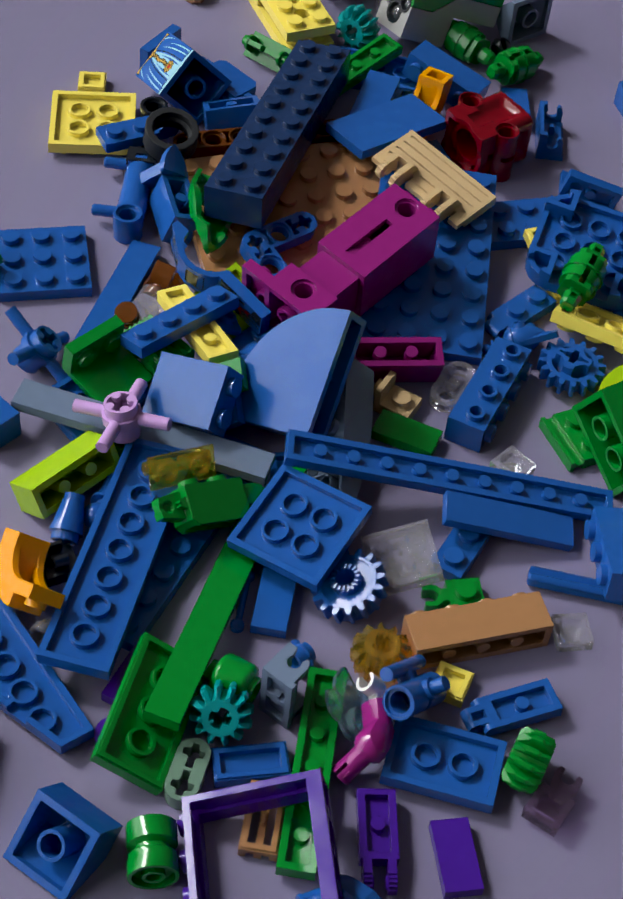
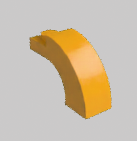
M429 66L419 75L413 95L440 114L447 99L454 75Z
M7 527L0 543L1 600L9 607L39 617L42 611L45 612L47 605L61 609L66 595L49 589L44 582V563L50 543Z

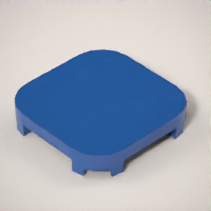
M571 189L569 194H562L556 197L551 195L546 202L527 253L525 270L528 277L537 286L558 294V281L564 265L581 248L589 247L592 243L597 242L605 248L604 257L608 262L606 266L607 272L603 279L602 287L597 291L595 297L586 303L606 310H623V212L580 199L581 190Z

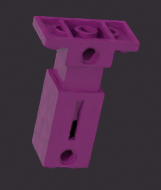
M394 183L318 242L317 255L300 268L291 262L273 276L268 268L260 266L253 259H249L242 265V283L271 311L269 328L271 329L290 317L320 308L345 309L361 316L434 257L440 216L433 209L414 198L410 192L403 190Z

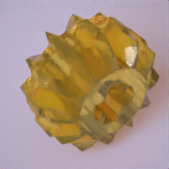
M382 622L377 626V629L367 624L363 629V633H356L353 638V646L350 648L349 657L351 658L350 661L354 662V673H364L363 677L366 681L371 679L370 672H373L380 678V670L383 667L411 657L412 650L411 646L407 645V635H397L398 630L396 626L390 630L384 629Z

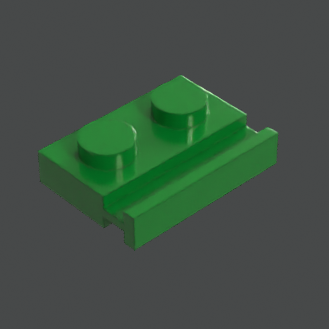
M572 409L553 414L552 418L549 419L545 417L540 418L538 427L569 473L573 472L574 468L577 467L583 469L597 464Z

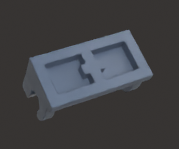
M291 642L283 647L263 667L259 709L286 730L292 725V719L303 709L304 697L298 698L296 702L298 682L307 674L310 664L309 660H305L300 667L291 668L292 659L297 653L298 648Z

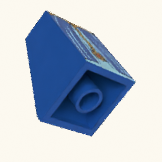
M171 32L166 34L136 73L138 78L172 106L191 114L198 125L204 119L202 102L219 100L232 83L213 65Z

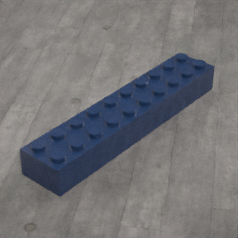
M298 40L204 185V216L262 229L349 80L351 50L342 49L336 45L317 44L312 40Z

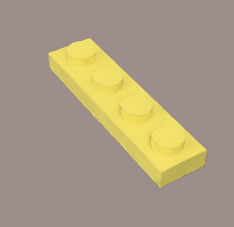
M186 284L157 291V302L166 311L195 295ZM215 320L184 336L204 361L218 364L239 357V350Z

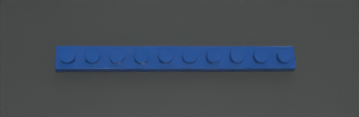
M289 429L286 435L283 465L442 495L447 490L567 515L581 521L591 519L594 506L613 507L612 490Z

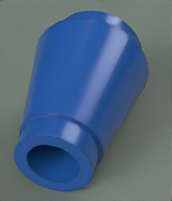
M65 492L64 498L49 527V531H51L50 539L52 541L61 540L63 544L70 542V545L76 546L78 545L79 538H83L84 495L75 492Z

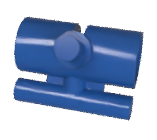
M421 654L388 665L380 670V678L384 682H390L395 679L398 682L385 691L382 700L385 712L394 720H406L439 705L444 701L447 690L450 689V683L446 676H440L431 671L417 675L416 671L426 665V659Z

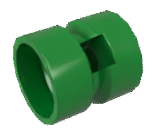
M145 814L132 818L127 822L125 835L126 849L129 852L126 862L128 883L136 888L150 890L165 888L176 883L180 877L179 858L176 851L178 847L176 820L164 814Z

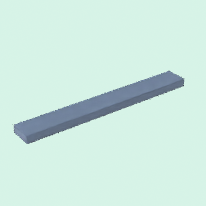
M24 378L11 401V406L19 412L85 432L89 430L103 434L106 429L101 417L81 414L72 410L75 399L103 404L102 401ZM172 423L170 431L141 426L139 439L194 451V465L230 476L241 477V479L253 483L256 482L263 486L275 461V453Z

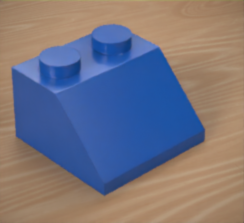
M60 782L37 790L3 858L58 899H70L106 859L123 825L69 786Z

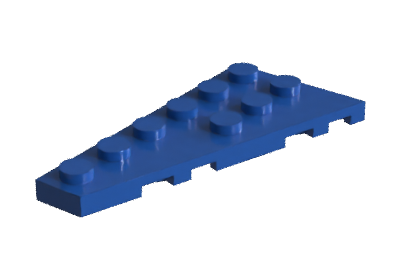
M0 598V710L59 754H63L93 738L94 728L52 666L37 663L36 653L39 647L12 608L4 604Z

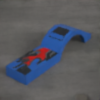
M178 220L172 224L171 247L177 273L183 282L198 292H203L216 284L222 286L239 297V307L234 311L258 335L268 330L271 311L229 270L213 272L195 266L185 253L187 244L184 241L189 235V230Z

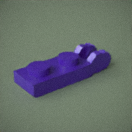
M357 788L358 865L361 866V882L374 889L372 866H386L385 889L387 890V895H397V866L400 854L396 790Z

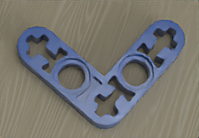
M300 211L264 225L262 229L257 228L249 231L242 238L239 252L246 262L249 259H253L260 266L270 264L275 266L279 273L288 266L279 253L312 239L317 228V220L312 214ZM271 233H282L286 240L278 241L272 237Z

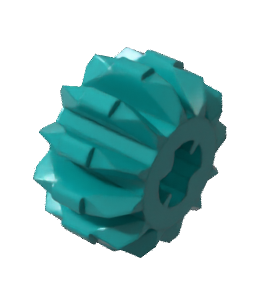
M355 4L350 5L337 17L339 22H337L336 28L340 30L338 37H343L345 40L344 46L350 44L351 48L361 49L379 37L378 32L381 27L376 24L379 17H373L372 9L366 10L364 4L358 6Z
M220 679L215 681L214 690L205 684L201 687V696H194L191 705L195 709L190 712L189 718L191 721L199 722L195 728L196 735L206 731L209 733L207 737L209 744L213 743L217 736L220 737L221 743L225 747L229 744L230 735L239 741L243 738V729H250L253 720L249 716L254 713L255 707L253 704L245 703L249 698L248 691H242L238 695L235 694L237 688L235 681L230 683L229 689H224L223 682ZM220 708H225L226 710H228V712L224 714V717H220L216 714L220 710Z

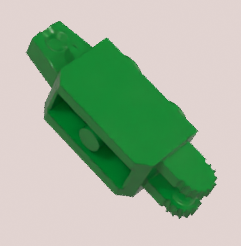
M226 474L212 476L206 479V482L200 483L198 478H191L179 482L176 490L157 498L151 504L156 522H173L175 529L181 534L226 528L231 526L232 523L241 520L264 490V487H262V484H256V482L243 484L241 477L227 479Z

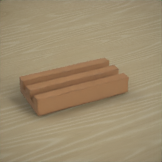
M286 806L277 808L271 846L263 845L270 809L261 811L255 843L248 842L253 813L245 814L237 855L245 856L246 853L253 854V858L261 859V856H267L269 861L276 862Z

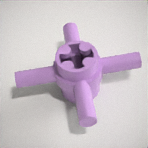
M136 379L129 392L118 391L109 394L104 399L103 404L81 399L74 400L72 405L73 412L102 418L106 429L95 445L99 452L107 453L113 442L127 444L137 440L141 434V426L170 431L172 418L142 412L138 401L148 386L144 379Z

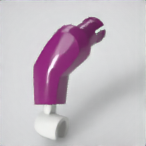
M370 672V683L362 677H358L356 680V688L369 697V700L361 705L363 728L355 737V746L332 766L334 773L340 772L336 776L346 785L352 783V780L370 763H381L391 747L395 732L392 718L385 712L382 703L383 698H380L386 690V684L373 672Z

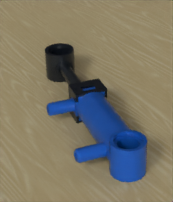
M147 97L140 103V117L149 116L160 108H166L168 103L160 97ZM144 145L141 147L129 146L126 159L105 157V168L126 170L117 206L94 203L91 208L92 215L113 218V237L116 241L125 245L131 244L132 240L140 241L142 238V225L151 187L141 184L140 173L158 164V160L154 159L145 150Z

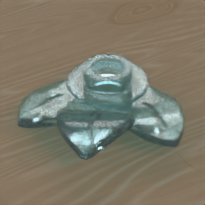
M342 667L333 678V689L325 690V702L331 717L339 723V728L344 737L354 742L356 735L363 728L361 705L368 701L369 697L356 688L347 668Z

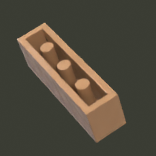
M540 591L531 593L519 592L508 597L497 599L485 598L475 603L464 605L452 604L441 609L430 611L418 610L404 615L400 636L408 658L417 654L425 657L426 665L422 668L425 669L438 666L441 660L452 664L547 646L554 624Z

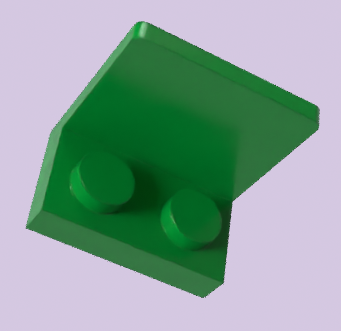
M117 315L64 346L62 369L89 398L102 402L113 392H129L138 378L144 379L147 384L151 383L153 379L152 374L128 349L121 345L120 334L123 333L124 323Z

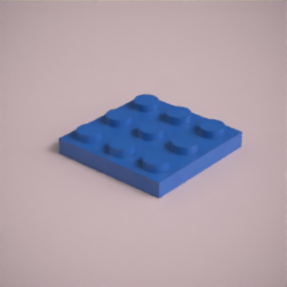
M85 226L0 230V254L3 258V263L0 265V302L93 297Z
M282 464L226 539L227 546L317 593L371 517L372 506L297 469Z

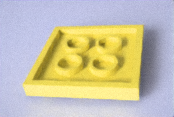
M53 90L48 153L127 155L128 149L111 153L105 152L96 136V127L135 119L136 93Z

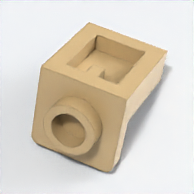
M390 370L384 379L379 378L374 385L373 396L375 398L373 410L381 414L382 410L386 409L412 419L420 409L423 398L395 385L397 373Z

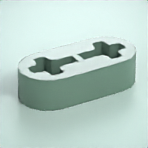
M189 738L180 743L167 774L164 797L166 803L176 810H182L181 797L201 793L210 767L211 750L209 745L200 738ZM193 752L198 753L199 758H196L193 767H187L188 757H191ZM183 779L188 780V791H184L182 796L177 795L176 789L180 788Z

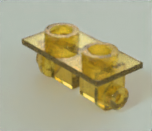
M213 444L148 457L147 462L142 463V471L144 476H149L150 490L154 491L176 486L179 482L191 478L203 480L216 476Z

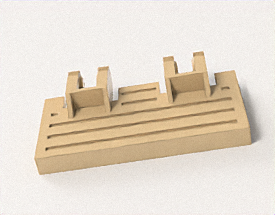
M413 130L372 157L371 161L377 165L374 171L375 175L382 178L392 171H396L390 176L389 186L394 183L401 186L405 183L404 188L417 197L422 204L429 208L435 205L439 206L434 211L440 216V222L451 216L448 218L447 223L456 230L461 226L465 227L495 205L497 197Z

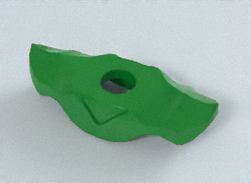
M198 168L191 180L187 198L189 200L190 217L195 222L196 230L200 236L205 253L209 254L226 242L228 239L227 232L232 222L204 216L202 211V205L204 206V185L210 176L203 174L202 169Z

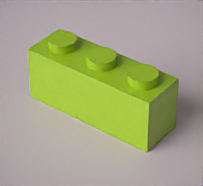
M88 430L9 482L21 511L45 519L58 510L65 492L82 494L113 473L120 459L114 442L107 453H101L96 449L95 445L102 434Z

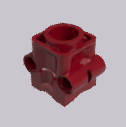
M502 91L485 98L475 92H463L459 96L458 105L447 109L445 117L446 131L441 141V146L452 162L462 170L497 175L496 182H505L510 178L513 164L526 157L533 120L519 104L515 103Z

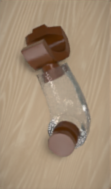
M157 260L150 276L145 280L136 298L132 302L126 301L118 304L115 308L114 316L117 315L122 320L124 329H128L129 326H133L134 323H138L139 320H143L149 314L155 317L164 311L157 302V291L185 284L177 273L176 267Z

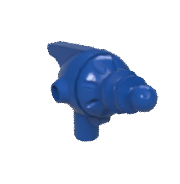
M521 320L514 322L513 326L510 327V331L507 329L503 335V339L531 350L535 349L543 341L559 337L558 330L545 331L536 327L534 323H527L525 325ZM493 339L490 340V345H483V354H487L488 350L494 342Z

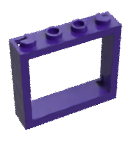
M318 768L181 797L182 814L179 815L177 825L180 836L184 837L185 849L180 850V863L183 873L187 874L188 886L183 887L182 890L183 899H210L203 823L309 801L321 899H344L329 791L321 769Z

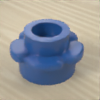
M297 639L292 640L291 643L298 648L297 653L292 659L291 668L300 667L305 660L310 661L309 667H314L316 655L311 645L307 642L300 644V641Z

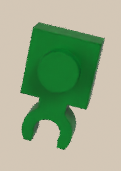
M479 578L445 580L442 589L436 585L429 584L423 586L421 590V598H432L435 600L426 601L424 611L441 609L452 604L464 605L475 603L484 599Z

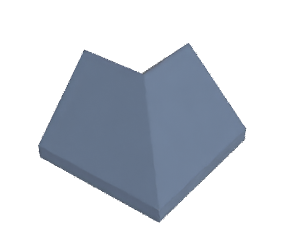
M514 0L502 5L496 20L500 37L508 39L512 46L545 34L553 0Z

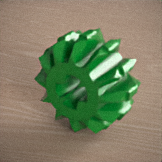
M526 726L521 729L501 772L502 782L510 785V788L518 792L522 791L527 794L535 792L541 783L556 748L555 739L537 728L533 729Z

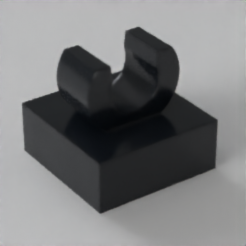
M61 540L50 543L43 571L48 588L68 581L77 560L70 542L63 544Z

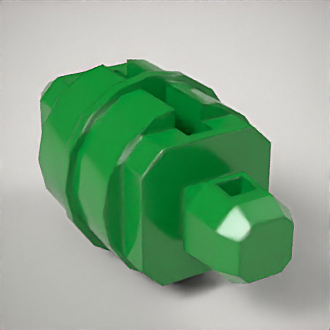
M452 20L443 43L445 49L463 62L482 63L483 65L490 66L496 55L489 49L490 41L486 39V35L466 21Z
M529 46L511 47L497 54L493 63L488 67L486 75L491 80H498L502 86L520 84L535 75L544 57L540 52H534Z
M594 242L589 247L581 248L564 265L558 281L559 287L557 292L561 296L560 307L567 312L573 311L577 306H584L587 301L595 297L597 291L602 287L608 262L604 257L605 248L601 244Z

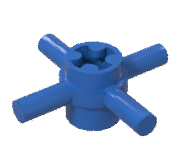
M16 306L8 309L5 314L23 336L21 344L8 355V362L13 366L18 365L23 371L30 374H35L45 366L57 382L68 377V374L62 369L56 358L58 352L62 349V345L69 342V334L65 331L56 334L46 326H39L33 330Z

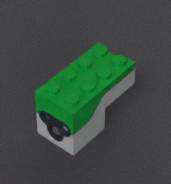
M382 0L376 17H379L377 20L379 23L400 38L420 43L427 40L434 46L442 48L453 18L494 28L504 0Z

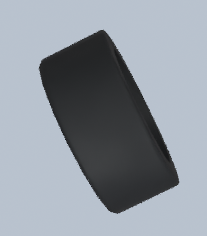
M166 107L152 112L146 119L143 136L145 150L154 159L160 161L164 151L174 144H168L159 140L154 131L162 127H173L181 130L188 137L187 141L175 145L178 147L184 160L190 159L196 151L200 129L197 121L191 114L179 108Z

